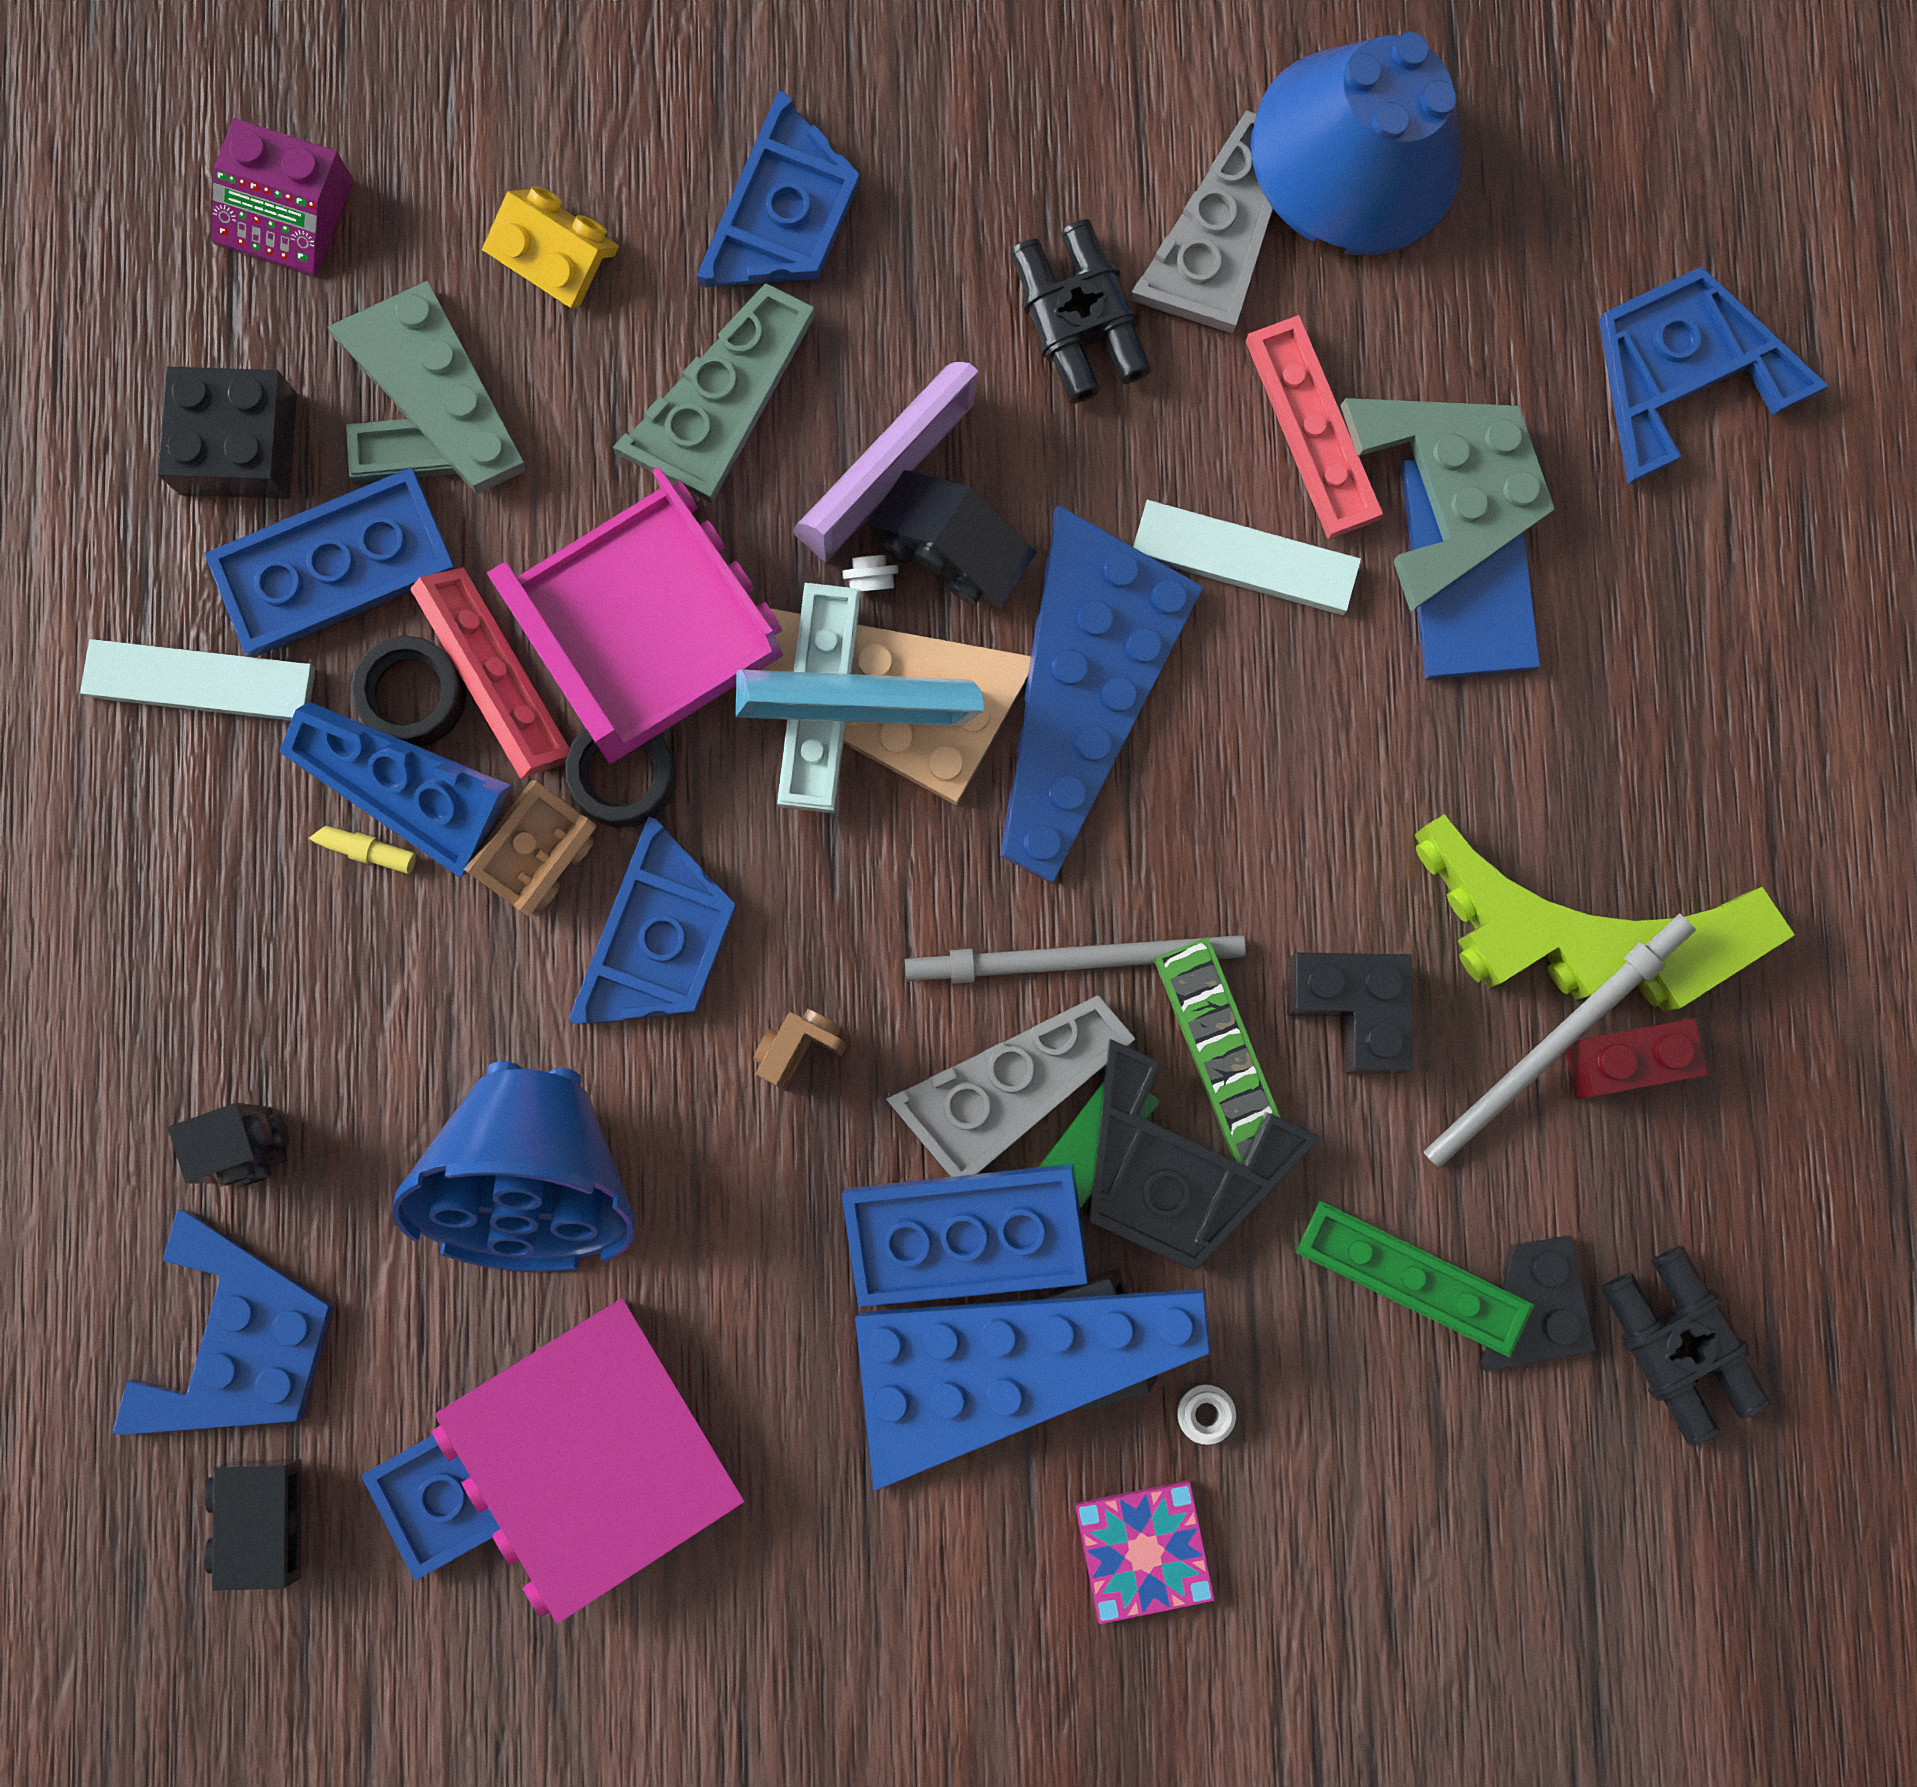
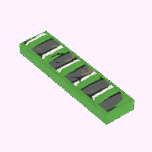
M1205 937L1153 959L1234 1161L1242 1163L1265 1111L1279 1118L1280 1115L1210 939Z

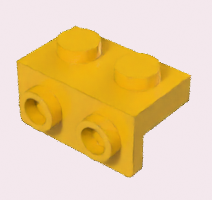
M532 186L531 189L507 191L482 250L568 307H579L602 259L614 257L619 245L605 237L607 230L601 224L586 216H573L560 207L562 200L558 196L544 188Z

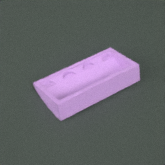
M953 362L948 364L797 523L793 529V534L827 563L882 504L903 470L912 472L974 406L978 370L970 363Z

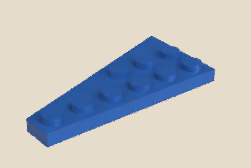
M1060 505L1053 512L1051 525L1053 532L1049 557L1045 563L1043 576L1045 583L1040 614L1037 616L1024 698V702H1026L1022 730L1019 731L1016 749L1018 756L1013 788L1010 789L1000 851L1002 858L1047 882H1053L1203 589V586Z
M1206 1289L860 1312L855 1316L873 1491L1209 1354L1212 1350Z

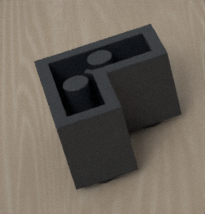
M903 470L868 523L884 539L881 547L889 555L905 564H909L914 559L937 574L943 573L951 581L948 589L962 601L974 606L980 600L1002 607L1037 553L972 487Z
M1296 952L1286 959V1016L1343 1017V1073L1402 1074L1413 1071L1412 955Z

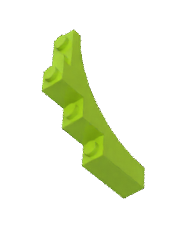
M1445 814L1414 834L1420 843L1416 846L1420 860L1432 874L1435 875L1439 872L1451 892L1447 893V898L1452 909L1462 921L1467 922L1470 920L1475 927V930L1457 940L1463 949L1459 957L1469 975L1476 982L1483 980L1488 988L1501 984L1546 955L1551 962L1547 967L1548 972L1556 986L1564 994L1571 993L1575 1000L1591 996L1627 963L1623 957L1639 942L1646 945L1673 920L1631 921L1593 916L1549 902L1507 879L1471 848ZM1760 887L1712 910L1684 917L1694 926L1696 931L1662 962L1666 967L1649 983L1643 979L1637 987L1651 1005L1655 1007L1659 1005L1663 1012L1682 1008L1795 934L1764 888Z

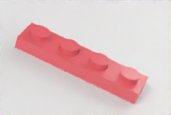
M1298 315L1249 333L1246 339L1247 347L1327 539H1332L1379 521L1383 515L1361 460L1358 454H1356L1350 434L1300 316Z
M462 567L420 577L410 590L520 779L564 765L570 750L568 744L465 568Z

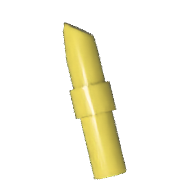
M324 826L309 837L314 843L348 855L349 859L364 864L374 863L405 874H410L415 866L416 853L379 842L376 837L360 832L354 834L338 828Z

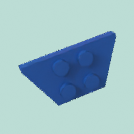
M777 92L696 275L699 285L716 287L819 279L859 188L860 175L843 155L836 154L830 148L828 139L815 125L811 127L793 107L791 98L784 92Z
M647 818L568 1021L574 1024L588 1025L697 1013L737 906L654 818Z

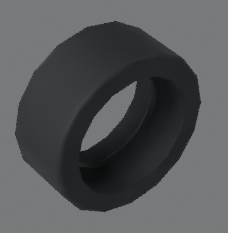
M406 635L382 640L365 652L354 670L351 686L355 711L367 726L418 747L436 743L453 730L463 714L467 694L462 677L442 648L425 638ZM406 660L422 661L431 666L439 676L442 687L440 702L433 713L422 721L412 724L397 723L386 717L379 707L376 696L378 683L385 672L398 662Z
M585 728L572 742L565 761L566 784L575 802L597 822L615 828L637 827L645 823L648 817L656 818L670 802L676 786V763L661 735L658 734L641 745L649 753L654 763V778L650 789L637 801L630 804L614 805L598 797L589 783L588 768L593 755L599 750V747Z

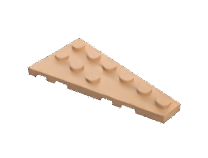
M771 609L783 630L775 635L783 656L762 670L794 672L801 614ZM858 625L852 674L970 679L981 690L984 698V711L962 726L846 722L843 744L957 806L1027 682L1031 656Z

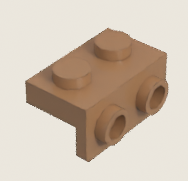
M532 779L464 870L526 916H530L535 908L543 910L555 897L560 887V883L556 880L568 864L576 865L588 853L594 842L591 834L597 825Z
M807 1009L803 1018L789 1011L778 1033L769 1029L761 1040L753 1057V1060L760 1064L755 1074L785 1091L811 1041L839 1056L843 1055L847 1046L842 1039L837 1037L841 1029L838 1028L836 1023L810 1009Z

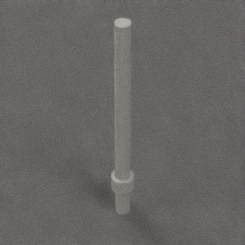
M1678 914L1646 945L1639 942L1623 957L1627 962L1426 1148L1423 1151L1424 1154L1438 1168L1442 1167L1643 979L1649 983L1666 967L1662 962L1696 931L1694 926L1681 914Z
M1243 935L1209 938L1218 960L1245 958L1246 949ZM1203 938L973 954L972 948L949 950L950 956L905 959L906 981L951 978L952 984L975 982V977L1155 964L1153 958Z

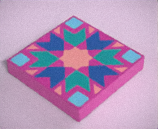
M1189 1480L1075 1503L1099 1624L1214 1601Z

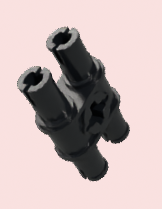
M1089 219L1076 221L1065 227L1061 232L1062 239L1077 273L1074 277L1063 281H1056L1040 240L1037 238L1019 243L1010 252L1026 293L1023 297L1022 307L1025 313L1030 314L1042 343L1040 348L1041 354L1048 361L1054 362L1069 401L1072 404L1086 401L1097 395L1100 391L1084 351V347L1098 341L1105 342L1122 384L1136 382L1151 372V367L1135 331L1139 316L1136 310L1130 308L1118 279L1121 274L1120 270L1113 262L1106 260ZM1080 305L1083 312L1090 311L1089 316L1081 318L1078 311L1071 312L1072 306Z
M1678 1245L1651 1259L1676 1304L1672 1309L1673 1312L1667 1316L1656 1317L1633 1273L1622 1274L1606 1282L1600 1288L1626 1332L1622 1335V1345L1625 1350H1631L1650 1384L1648 1392L1651 1397H1655L1657 1401H1664L1686 1443L1690 1446H1695L1713 1438L1720 1432L1695 1387L1699 1381L1698 1378L1707 1373H1714L1737 1416L1740 1418H1747L1763 1411L1771 1405V1402L1746 1359L1749 1355L1747 1341L1740 1340L1720 1304L1723 1298L1714 1289L1707 1290L1684 1246ZM1681 1333L1694 1336L1695 1341L1688 1345L1690 1356L1676 1353V1349L1683 1344L1680 1337Z

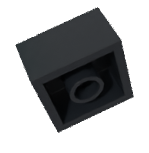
M166 366L157 475L179 495L289 499L297 392L279 370Z

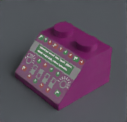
M233 118L214 165L211 241L217 246L316 278L354 179L337 151Z

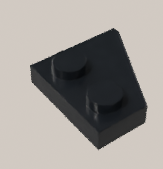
M1561 1235L1509 1245L1502 1271L1504 1275L1502 1289L1534 1304V1307L1511 1357L1509 1358L1487 1347L1486 1351H1482L1481 1369L1491 1371L1596 1351L1571 1235Z

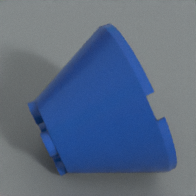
M1406 32L1400 36H1381L1318 51L1299 59L1279 74L1269 86L1260 102L1254 128L1251 131L1250 144L1254 172L1262 192L1272 208L1292 229L1312 242L1318 238L1332 245L1343 247L1346 254H1385L1400 250L1417 242L1428 234L1443 218L1450 208L1460 185L1463 155L1456 110V92L1446 66L1438 55L1429 48L1425 38L1418 33Z
M498 1061L490 1064L487 1069V1075L475 1083L395 1193L392 1214L399 1229L414 1242L419 1241L420 1234L441 1243L440 1255L477 1266L508 1271L557 1272L578 1269L579 1258L602 1253L601 1261L607 1262L627 1250L634 1239L636 1222L634 1212L590 1097L585 1089L581 1087V1075L566 1068H556L545 1072L522 1069L519 1065L508 1061Z

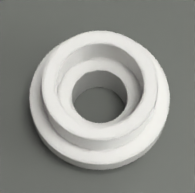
M886 555L852 558L853 569L842 571L843 579H849L850 588L861 589V591L894 588L893 574H898V565L887 566Z
M1198 1385L1188 1390L1181 1398L1177 1409V1419L1180 1428L1188 1438L1197 1443L1209 1445L1224 1440L1231 1433L1236 1421V1410L1232 1399L1222 1389L1213 1385ZM1203 1403L1213 1404L1216 1409L1214 1421L1207 1425L1198 1423L1195 1417L1197 1408Z

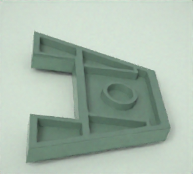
M1345 398L1340 405L1358 456L1403 443H1410L1443 542L1399 554L1394 559V565L1410 612H1413L1533 527L1555 509L1519 406Z

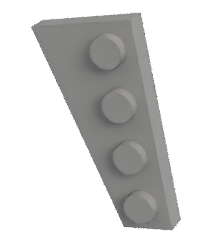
M1245 111L1211 165L1203 182L1190 198L1182 215L1170 234L1166 236L1148 269L1135 285L1129 298L1130 301L1233 334L1273 209L1262 192L1252 163L1250 142L1256 113Z
M1097 995L886 1100L951 1177L973 1175L980 1172L1106 1064L1109 1038L1125 1046H1128L1135 1038Z

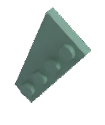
M428 281L327 326L331 336L337 343L350 353L369 378L383 389L402 414L416 425L427 437L434 449L444 457L476 494L527 471L519 452Z
M765 283L718 333L719 339L701 358L697 356L682 372L683 377L664 398L660 396L645 412L646 417L629 435L625 433L613 446L615 454L650 472L660 467L669 482L674 484L681 480L689 492L713 503L815 317L814 307Z

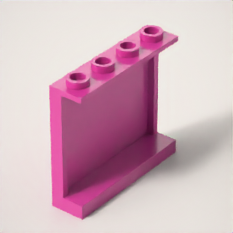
M660 467L652 470L660 489L518 577L514 575L506 561L487 572V575L609 764L614 763L735 687L736 673L739 669L762 670L783 656L775 635L783 630L775 615L765 602L755 606L747 594L754 590L744 570L736 560L729 565L726 564L719 554L726 548L712 524L706 520L699 525L692 515V512L698 508L681 480L671 484Z
M623 1298L434 1414L440 1426L431 1431L437 1444L449 1462L459 1456L470 1475V1478L462 1482L468 1497L479 1514L489 1508L501 1528L492 1534L499 1550L510 1566L520 1560L531 1581L523 1586V1590L540 1618L551 1613L557 1624L744 1503V1500Z

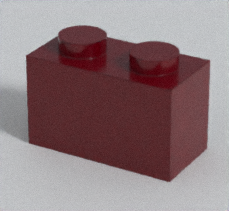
M1695 1018L1580 1039L1565 1052L1575 1099L1708 1075Z

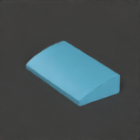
M739 669L736 673L737 718L962 726L984 711V698L981 690L970 679Z

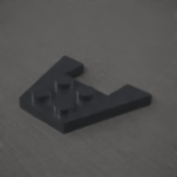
M1109 1038L1088 1220L1097 1226L1196 1271L1321 1137L1265 1111L1242 1163L1138 1116L1162 1063Z

